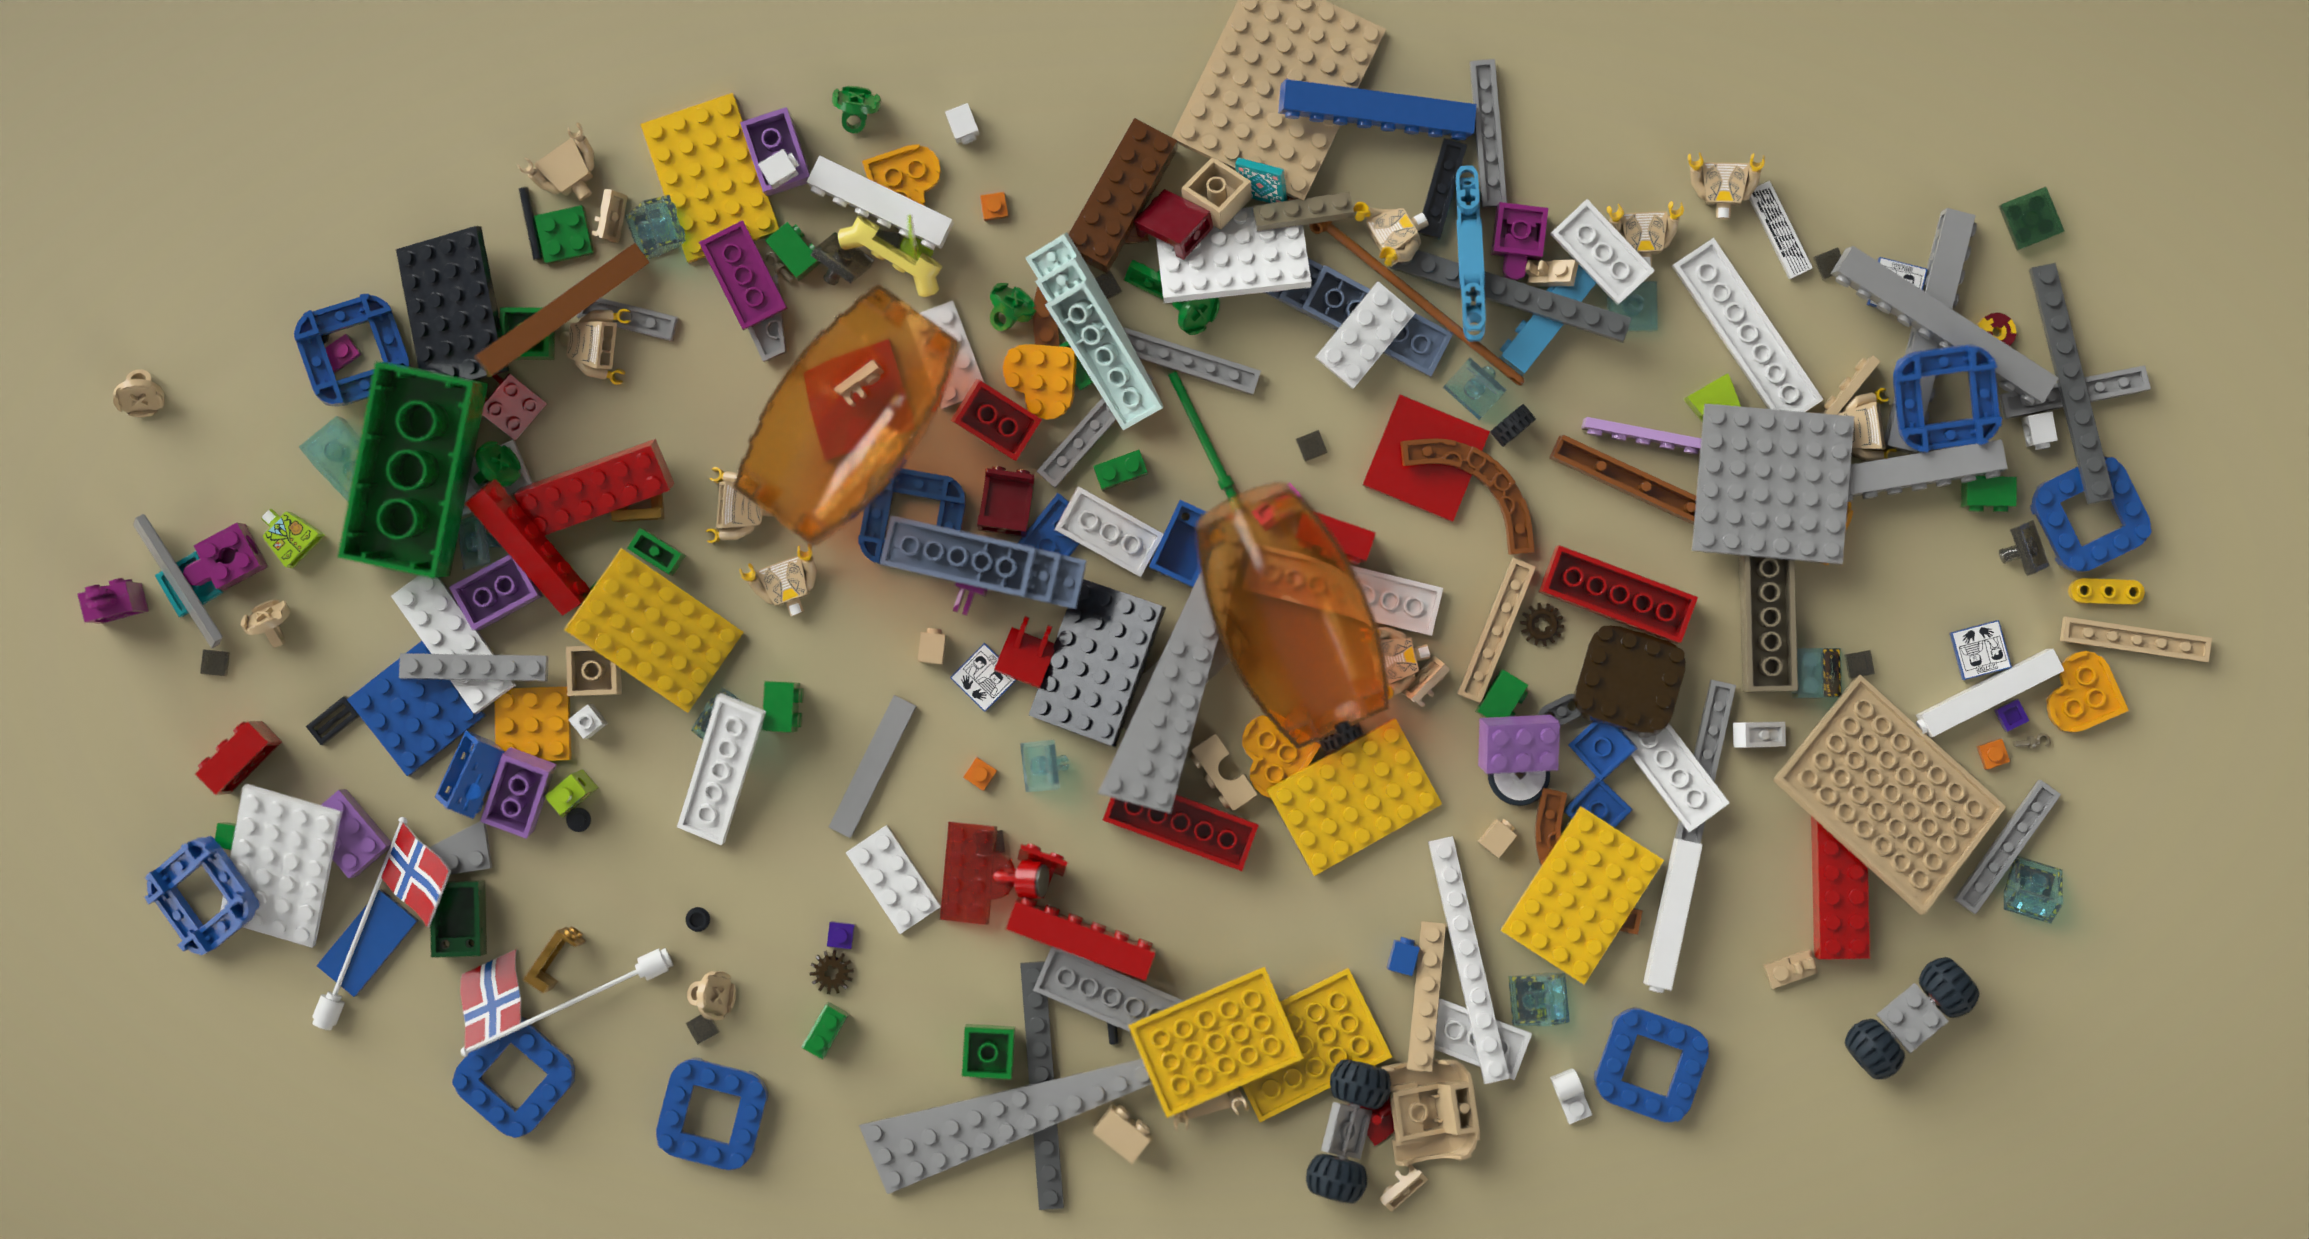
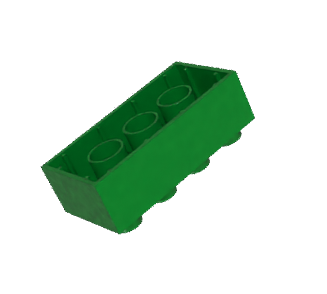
M375 361L337 558L430 578L451 575L488 383L395 363Z

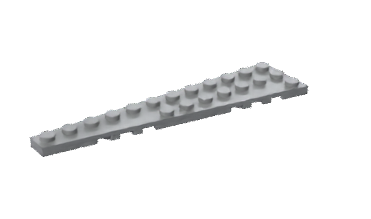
M1224 521L1098 794L1166 813L1171 812L1248 527Z
M1142 1059L1072 1076L860 1124L859 1127L887 1194L1141 1089L1152 1084Z

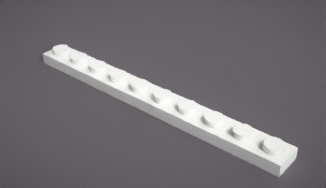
M1453 836L1429 841L1428 845L1484 1084L1509 1079Z

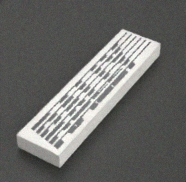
M1770 180L1757 186L1749 199L1790 280L1813 267Z

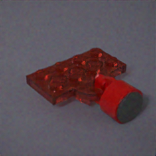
M948 822L940 920L988 925L991 900L1002 899L1009 895L1013 887H1015L1018 897L1041 899L1046 894L1049 885L1048 867L1044 862L1022 860L1018 867L1015 868L1012 858L1005 853L995 851L998 826Z

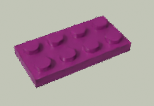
M743 220L699 242L743 331L788 309Z

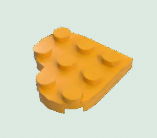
M919 144L908 145L862 161L868 179L924 206L926 203L924 193L931 190L940 180L941 169L937 156L929 148Z
M1038 344L1018 345L1008 350L1004 359L1003 375L1005 382L1009 387L1025 394L1028 411L1046 420L1059 418L1071 408L1073 403L1077 356L1071 347Z
M2089 651L2073 653L2061 663L2065 670L2059 674L2061 686L2056 688L2046 699L2048 717L2061 731H2083L2129 711L2108 663L2102 656Z
M1261 715L1252 719L1246 725L1242 734V746L1246 754L1253 760L1250 767V781L1261 795L1269 798L1270 796L1266 789L1309 766L1321 747L1320 744L1281 719L1271 715Z

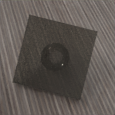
M836 232L815 247L811 254L813 258L829 268L823 278L831 285L838 284L840 277L851 284L866 272L874 262L873 258L859 248L842 249Z
M2034 520L2010 529L2015 545L1999 550L2001 561L2004 564L2021 559L2027 576L2050 566Z

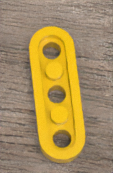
M2081 578L2074 580L2070 584L2068 593L2070 598L2077 603L2132 605L2142 601L2145 590L2143 585L2136 580ZM2082 586H2085L2087 589L2085 595L2080 592ZM2106 587H2109L2111 589V594L2109 596L2105 594ZM2131 588H2134L2136 591L2134 597L2129 594Z

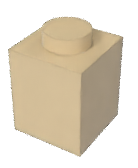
M927 628V633L921 632L918 662L944 665L947 635H943L941 629Z
M1495 819L1477 842L1495 857L1500 858L1518 835L1513 832L1515 827L1507 820L1503 819L1500 822Z

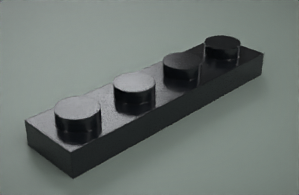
M1446 138L1443 139L1422 211L1429 226L1419 230V234L1440 240L1456 186V173L1462 165L1466 152V144Z

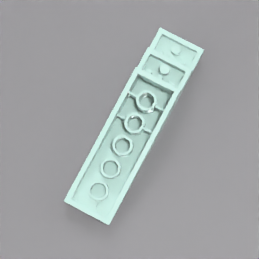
M1066 232L1028 255L1025 259L1038 278L1035 282L1048 302L1045 304L1046 308L1121 428L1125 430L1162 409L1164 406L1135 349L1068 233Z

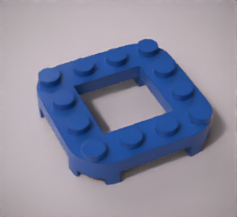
M361 294L358 298L313 312L309 310L303 314L296 324L294 338L312 389L318 399L327 406L341 407L367 399L374 369L337 381L321 336L369 322L383 362L410 367V362L392 310L387 302L377 296Z
M1960 345L1912 352L1896 362L1893 372L1897 424L1899 435L1907 445L1920 452H1929V450L1963 445H1982L1987 443L1996 434L1999 427H2001L2002 417L1999 414L1995 371L1997 364L1990 353L1976 345ZM1968 371L1972 418L1925 424L1920 379L1926 376Z
M2113 457L2104 458L2114 494V499L2110 501L2122 526L2081 546L2061 505V502L2084 491L2078 466L2041 483L2036 487L2037 489L2033 494L2032 505H2030L2032 515L2036 514L2056 555L2055 561L2059 566H2063L2067 570L2073 572L2092 570L2139 547L2151 535L2150 518L2126 469Z
M896 466L883 468L870 478L861 531L858 536L860 548L869 560L880 564L893 492L940 500L936 526L961 531L966 496L962 486L953 478L946 475L898 468Z
M212 836L199 837L181 845V849L145 877L148 880V895L144 897L148 905L154 902L157 904L182 941L178 944V947L182 951L189 950L200 956L219 947L252 920L256 910L260 907L259 900L255 897L248 883ZM201 865L228 901L224 909L205 925L202 924L176 887Z
M1633 1007L1621 1012L1618 1016H1615L1611 1023L1613 1025L1597 1071L1595 1070L1594 1072L1595 1086L1598 1093L1611 1104L1658 1121H1680L1690 1110L1708 1059L1709 1046L1707 1039L1701 1032L1691 1026L1641 1008ZM1637 1034L1682 1050L1667 1095H1661L1622 1081Z
M521 1017V1023L528 1020L525 1017ZM530 1024L468 1053V1056L457 1066L452 1084L458 1095L496 1129L507 1136L517 1138L534 1130L567 1090L571 1088L575 1081V1067L573 1059L569 1054L561 1051ZM511 1043L548 1074L518 1110L481 1080L486 1071Z
M692 1058L683 1061L672 1071L656 1129L658 1146L671 1156L724 1170L742 1167L751 1158L755 1150L754 1147L762 1116L768 1101V1091L765 1083L753 1071L748 1072L702 1060V1058ZM694 1085L741 1097L729 1143L684 1132L683 1127Z

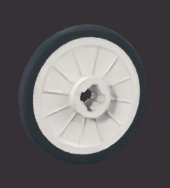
M1550 771L1522 772L1523 776L1520 779L1515 775V772L1488 774V781L1492 791L1499 799L1510 805L1525 806L1541 798L1542 789L1548 788Z

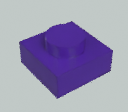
M2014 699L1994 709L2005 732L2029 721L2019 699Z
M830 921L827 947L852 949L855 924Z

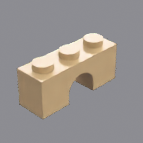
M1216 733L1191 749L1194 754L1190 758L1198 769L1203 767L1208 775L1204 778L1212 789L1218 788L1222 794L1218 799L1225 809L1231 807L1234 811L1258 795L1244 774L1233 780L1224 779L1219 774L1218 765L1224 757L1229 755V752Z

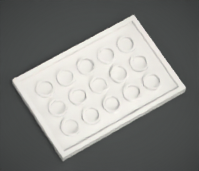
M1253 207L1242 208L1221 230L1214 226L1184 260L1176 256L1174 246L1156 238L1164 303L1311 287L1303 225L1257 231Z
M249 784L243 787L230 859L260 903V907L256 910L252 920L243 928L311 948L316 944L341 811ZM224 896L222 899L220 911H222L224 909V906L228 904V901Z

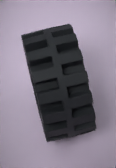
M1522 404L1494 427L1490 433L1504 447L1533 423L1536 418Z
M1356 715L1336 722L1316 733L1324 752L1346 744L1364 734Z

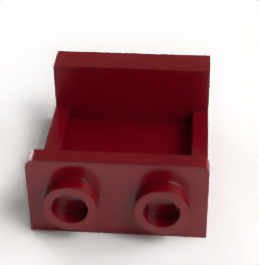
M1166 189L1154 197L1149 206L1138 214L1134 221L1139 237L1143 238L1148 233L1174 246L1176 256L1183 260L1214 228L1209 210Z
M1001 466L986 468L980 514L977 520L978 531L1026 537L1035 482L1034 475L1030 474V471L1017 469L1016 472L1006 471V468Z

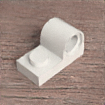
M1785 722L1733 723V745L1740 748L1786 746Z
M1573 1068L1550 1077L1569 1124L1592 1115L1584 1096L1580 1079Z

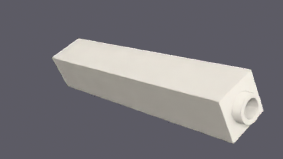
M2045 649L2011 668L1916 714L1918 719L1916 724L1922 730L1923 735L1926 734L1929 737H1934L2065 670L2054 649Z
M1674 838L1643 981L1646 985H1650L1649 990L1664 993V989L1672 990L1703 844Z

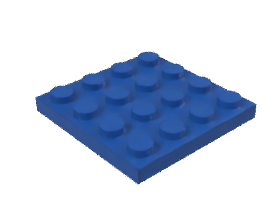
M420 641L406 652L410 654H431L423 641ZM399 658L347 700L405 775L410 776L487 715L483 710L478 714H474L450 680L399 678Z

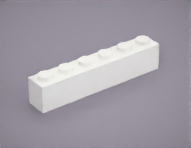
M820 155L807 180L808 185L811 186L810 191L822 197L827 194L833 197L832 201L845 208L848 204L856 208L855 213L865 218L871 215L878 219L876 223L885 228L896 227L900 229L899 234L910 239L908 215L912 214L915 237L922 240L920 244L931 250H934L935 247L942 249L954 224L952 219Z

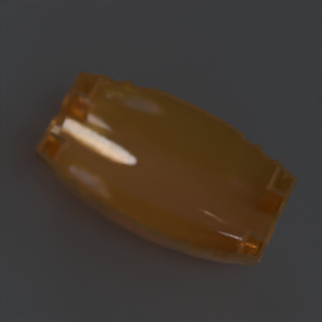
M880 284L853 302L854 304L844 313L840 312L835 317L836 320L825 330L822 329L806 346L785 373L758 419L759 424L754 434L749 438V447L745 457L741 459L733 486L739 493L765 512L775 516L780 523L815 547L837 533L866 509L890 484L909 460L927 432L943 400L961 347L959 340L918 313L910 305ZM875 360L885 372L880 375L881 378L876 383L862 387L867 394L865 399L859 393H853V401L856 405L854 407L850 406L844 397L835 392L834 388L870 361Z
M1273 482L1238 493L1203 514L1196 523L1197 548L1202 583L1214 625L1238 677L1262 712L1273 722L1283 736L1297 749H1300L1336 733L1335 725L1342 721L1348 720L1352 726L1388 710V678L1381 639L1374 615L1364 589L1348 558L1327 526L1288 483Z

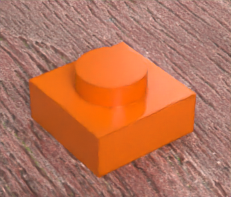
M1005 192L980 195L984 221L1008 217Z
M2002 738L1976 746L1985 770L2010 762Z
M976 757L963 778L984 791L997 770Z

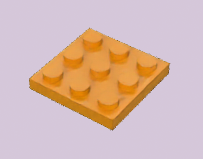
M567 686L512 688L494 701L495 743L505 752L512 747L547 761L571 760V726L568 720L570 718V696H567Z

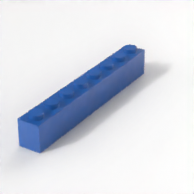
M1286 79L1280 85L1278 114H1285V117L1289 119H1299L1300 116L1309 117V121L1312 122L1332 120L1333 124L1336 125L1355 123L1359 128L1379 126L1383 131L1402 129L1406 134L1425 132L1428 133V136L1436 138L1448 135L1453 140L1463 141L1474 134L1477 104Z

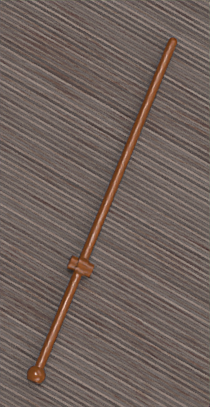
M1287 196L1288 201L1296 200L1292 197ZM1332 221L1309 224L1310 230L1315 234L1325 231L1516 385H1523L1525 380L1519 373L1479 341L1468 342L1464 336L1463 328L1334 226Z

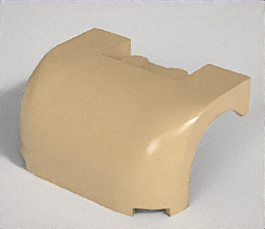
M1439 1058L1433 1059L1432 1072L1407 1070L1408 1062L1382 1066V1069L1389 1073L1391 1079V1092L1389 1096L1396 1137L1395 1140H1392L1395 1164L1408 1166L1431 1159L1452 1158L1464 1160L1471 1157L1477 1140L1480 1141V1129L1470 1072H1467L1465 1067L1456 1060Z

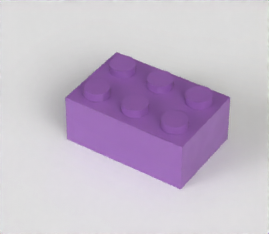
M787 107L740 122L763 193L766 196L807 184L810 171ZM784 149L787 155L792 153L799 166L795 169L799 175L773 189L758 164Z
M510 555L449 587L473 631H480L543 597L542 592Z
M1552 715L1480 718L1478 766L1486 774L1558 770L1560 722Z
M510 747L501 757L480 822L527 839L535 830L545 801V795H547L557 764Z
M347 789L338 790L321 804V806L342 812L333 861L348 878L357 877L390 848L392 842Z

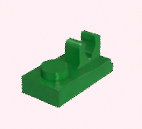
M1132 260L1124 281L1163 300L1160 268L1155 272L1145 264Z

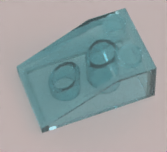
M336 416L301 444L299 448L314 467L348 501L360 437L344 418Z

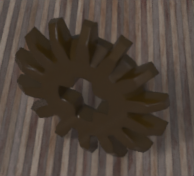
M1537 603V610H1534L1531 605L1529 606L1531 614L1529 615L1525 612L1522 614L1527 618V621H1520L1521 625H1526V629L1521 630V633L1528 632L1530 635L1526 640L1529 641L1533 637L1535 639V646L1538 645L1539 640H1542L1543 647L1547 646L1546 640L1548 639L1553 644L1555 643L1553 636L1561 637L1562 635L1557 632V629L1564 628V625L1558 624V620L1563 619V616L1556 617L1554 614L1558 609L1555 608L1551 612L1549 610L1550 604L1548 603L1545 609H1542L1541 603ZM1540 617L1549 623V626L1545 627L1544 632H1541L1540 628H1535V623L1539 622Z
M833 950L832 956H829L828 952L824 951L825 958L822 959L819 955L816 956V959L819 961L818 965L811 963V966L816 968V972H810L809 974L810 976L817 977L816 980L812 981V984L820 982L821 985L818 990L822 991L825 986L827 987V994H831V988L835 989L836 994L840 993L839 986L846 990L848 986L844 983L845 980L851 982L853 978L847 976L848 973L854 972V969H847V965L852 963L851 960L844 962V953L839 958L836 957L837 950ZM829 965H832L833 969H838L839 973L835 974V979L825 976Z

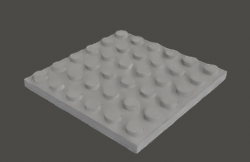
M1704 404L1692 551L1843 564L1854 416Z

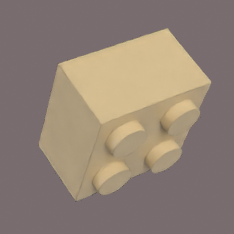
M1211 158L1182 187V198L1209 210L1213 226L1221 230L1250 201L1251 181L1218 159Z
M589 646L566 647L567 696L622 694L620 667Z
M1112 1103L1094 1125L1093 1133L1132 1164L1151 1141L1150 1128L1140 1119L1134 1121L1129 1115L1130 1111L1123 1105L1118 1104L1116 1106Z

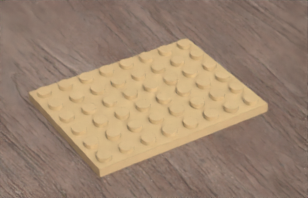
M1238 0L1175 128L1172 138L1176 139L1179 145L1209 159H1218L1235 171V163L1238 158L1284 169L1287 196L1304 201L1340 125L1333 124L1332 120L1312 122L1309 121V117L1300 116L1299 119H1289L1285 117V114H1278L1280 85L1286 79L1359 88L1386 29L1325 0Z
M1861 675L1854 678L1773 780L1920 915L1928 911L2006 808L2003 803L1928 735H1923L1922 730Z

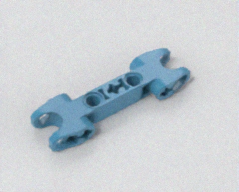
M1471 165L1460 166L1456 173L1459 280L1462 295L1463 333L1468 342L1481 341L1483 339L1486 321L1479 180L1477 170ZM1465 172H1470L1474 175V178H1460V176ZM1471 301H1475L1476 305H1471ZM1475 322V323H1478V325H1475V326H1474V325H1471L1470 323ZM1472 331H1481L1478 335L1475 336L1468 333Z

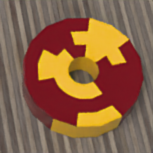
M1999 312L1990 313L1981 318L1977 326L1993 335L1992 330L1994 328L1998 329L1999 336L1996 338L2008 346H2011L2015 341L2017 334L2016 325L2006 314Z

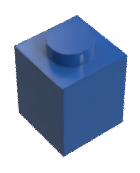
M1401 937L1400 941L1394 939L1387 964L1388 970L1409 976L1413 975L1420 949L1419 946L1414 945L1415 940Z

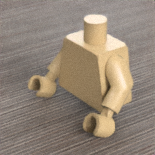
M576 123L579 132L573 133L570 131L569 126L567 128L568 135L570 136L569 140L541 158L534 165L529 158L524 157L529 162V166L526 169H522L517 164V167L522 173L528 174V177L539 188L553 194L562 193L565 196L574 192L578 199L582 201L592 194L586 182L593 177L591 171L594 169V150L586 136L583 135L582 125Z
M1237 1087L1175 1114L1174 1129L1178 1131L1177 1125L1183 1122L1186 1124V1130H1188V1120L1230 1107L1233 1108L1236 1115H1239L1237 1111L1238 1106L1244 1105L1247 1111L1249 1107Z

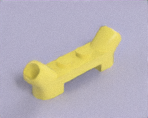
M857 216L852 226L839 230L838 240L842 249L848 250L865 246L872 250L871 254L880 260L885 258L893 263L892 266L899 272L905 273L906 271L913 275L919 296L928 297L938 292L939 287L936 277L942 266L933 258L922 253L918 260L913 259V257L878 237L876 234L880 226L862 216Z

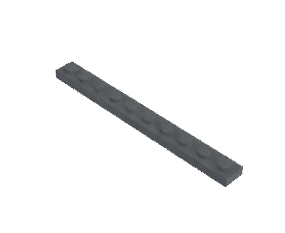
M1417 250L1410 261L1398 262L1390 267V269L1461 291L1459 263ZM1484 271L1485 299L1624 343L1632 318Z
M2056 263L2032 267L2029 272L2055 376L2058 377L2057 384L2087 505L2113 500L2114 494Z
M1045 961L1020 963L1029 1085L1054 1079L1048 997L1033 991ZM1057 1123L1033 1133L1039 1210L1064 1208Z

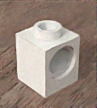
M968 103L945 112L957 144L960 142L963 144L971 143L976 140V136L980 135Z
M784 149L758 164L773 189L799 175L795 169L799 166L792 153L787 155Z
M2052 412L2021 418L2027 447L2035 446L2036 450L2051 447V442L2058 440Z
M587 704L568 719L583 739H589L608 724L593 704Z

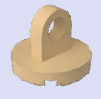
M134 370L127 375L126 381L120 383L114 389L113 404L120 412L123 410L132 417L152 416L158 413V409H162L164 406V391L159 385L152 382L148 371Z
M279 600L264 602L251 610L253 614L249 617L247 614L243 616L241 626L246 634L257 635L265 632L274 648L285 644V636L280 624L290 614L286 601L282 600L281 603Z
M710 971L704 975L701 981L692 983L688 988V1001L690 1004L698 1006L704 1018L715 1021L725 1018L726 1013H730L732 1010L736 989L735 985L731 984V976L724 971Z

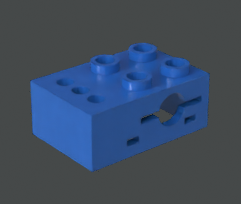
M1179 500L1149 568L1193 588L1224 520ZM1185 513L1190 516L1187 521H1184L1181 517ZM1210 524L1212 526V529L1210 531H1206L1204 529V525Z
M466 730L435 798L446 809L474 819L476 813L478 814L483 807V797L486 791H489L492 787L493 776L505 751L492 740Z

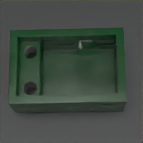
M485 880L447 881L430 924L431 958L472 957L487 954ZM471 939L474 941V946L470 944ZM446 940L450 943L449 947L446 945Z

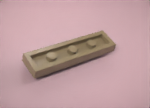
M1350 192L1305 198L1304 201L1297 199L1253 206V215L1257 231L1354 218V210Z

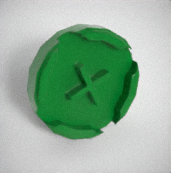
M845 86L842 88V91H839L838 88L834 90L832 103L835 107L842 110V126L847 132H861L865 128L867 114L879 111L881 98L878 94L875 96L871 95L872 91L858 86ZM855 115L861 121L857 125H851L847 119Z
M997 283L990 292V299L994 305L990 313V322L998 331L1010 329L1016 321L1028 322L1036 313V309L1033 308L1035 304L1032 298L1018 287L1014 286L1013 289L1008 287V283ZM1000 312L1006 317L1005 324L1001 323L999 319Z
M1219 298L1172 302V305L1180 311L1178 314L1179 328L1189 335H1197L1205 331L1207 328L1205 325L1209 321L1212 323L1218 314Z
M486 441L477 449L475 459L480 471L473 479L478 486L496 479L501 486L507 487L520 478V462L516 454L505 445L500 446L496 441Z

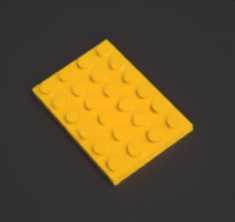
M733 93L640 124L688 263L706 258L699 244L700 241L742 220L753 241L770 236L779 229L769 196L763 193L740 124L743 120Z
M622 548L564 629L687 713H689L744 633Z
M1396 718L1389 720L1266 789L1313 876L1442 805Z
M1580 806L1500 931L1585 985L1664 860Z
M1264 966L1128 1025L1166 1118L1304 1059Z
M1349 968L1280 1001L1304 1059L1246 1083L1242 1087L1259 1122H1262L1329 1089L1331 1073L1341 1060L1359 1061L1375 1066L1392 1057Z

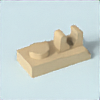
M604 190L600 210L601 215L600 217H595L594 220L599 222L598 230H593L592 235L619 243L628 195L614 190Z
M1576 260L1533 261V263L1527 261L1525 269L1529 275L1527 285L1533 287L1574 286L1579 264Z
M872 360L836 386L834 390L837 394L844 397L850 406L854 407L856 404L853 401V393H859L865 399L867 394L862 387L876 383L881 378L880 375L885 371L879 363Z
M1433 656L1415 674V680L1402 693L1411 701H1415L1419 706L1423 707L1425 703L1422 701V697L1425 694L1433 697L1434 692L1431 688H1434L1437 683L1441 682L1450 669L1441 660Z
M1810 949L1763 964L1772 989L1818 973Z
M1412 1164L1407 1166L1409 1168L1407 1176L1402 1175L1398 1170L1395 1172L1400 1182L1387 1187L1379 1198L1391 1212L1429 1180L1420 1170L1417 1171Z

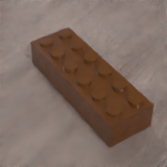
M1136 118L1130 124L1068 234L1084 261L1107 274L1135 225V219L1138 214L1143 212L1178 150L1176 139Z

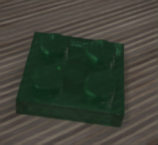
M2047 187L1999 205L2017 251L2065 232Z

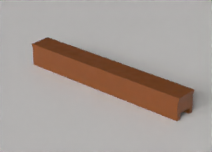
M632 244L474 357L475 360L481 364L488 377L494 375L650 262L637 244Z
M1566 435L1558 437L1549 459L1694 525L1696 495Z

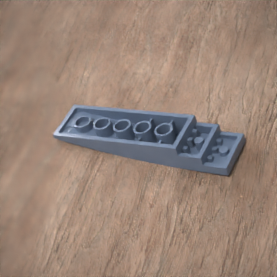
M1308 258L1311 287L1263 292L1309 317L1338 330L1371 289L1326 265H1321ZM1415 313L1383 354L1431 377L1453 333Z
M891 516L880 564L1076 609L1087 560Z

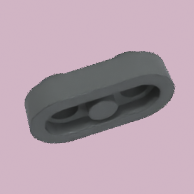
M1567 694L1543 706L1538 712V715H1546L1548 712L1553 713L1554 718L1560 722V726L1582 714L1577 708L1570 711L1567 707L1568 703L1573 701L1574 694Z

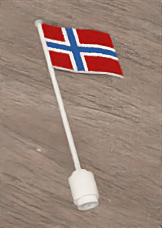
M405 817L398 819L400 823L333 992H327L326 995L321 994L312 1016L314 1018L312 1024L319 1028L332 1030L333 1025L337 1024L345 1004L341 1000L342 996L338 994V991L382 880L399 899L421 917L427 927L431 924L451 871L439 855L416 837L406 825L408 821Z
M658 948L637 958L636 970L522 1023L521 994L516 972L517 949L462 974L460 982V995L465 1019V1048L461 1049V1054L467 1057L468 1053L637 974H639L640 978L645 977L647 981L669 971L668 968L674 966L666 948L662 950Z

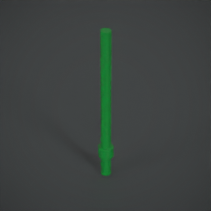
M1177 371L1170 373L1168 377L1219 479L1217 482L1220 489L1225 491L1232 507L1241 503L1233 487L1234 482L1231 476L1227 475Z

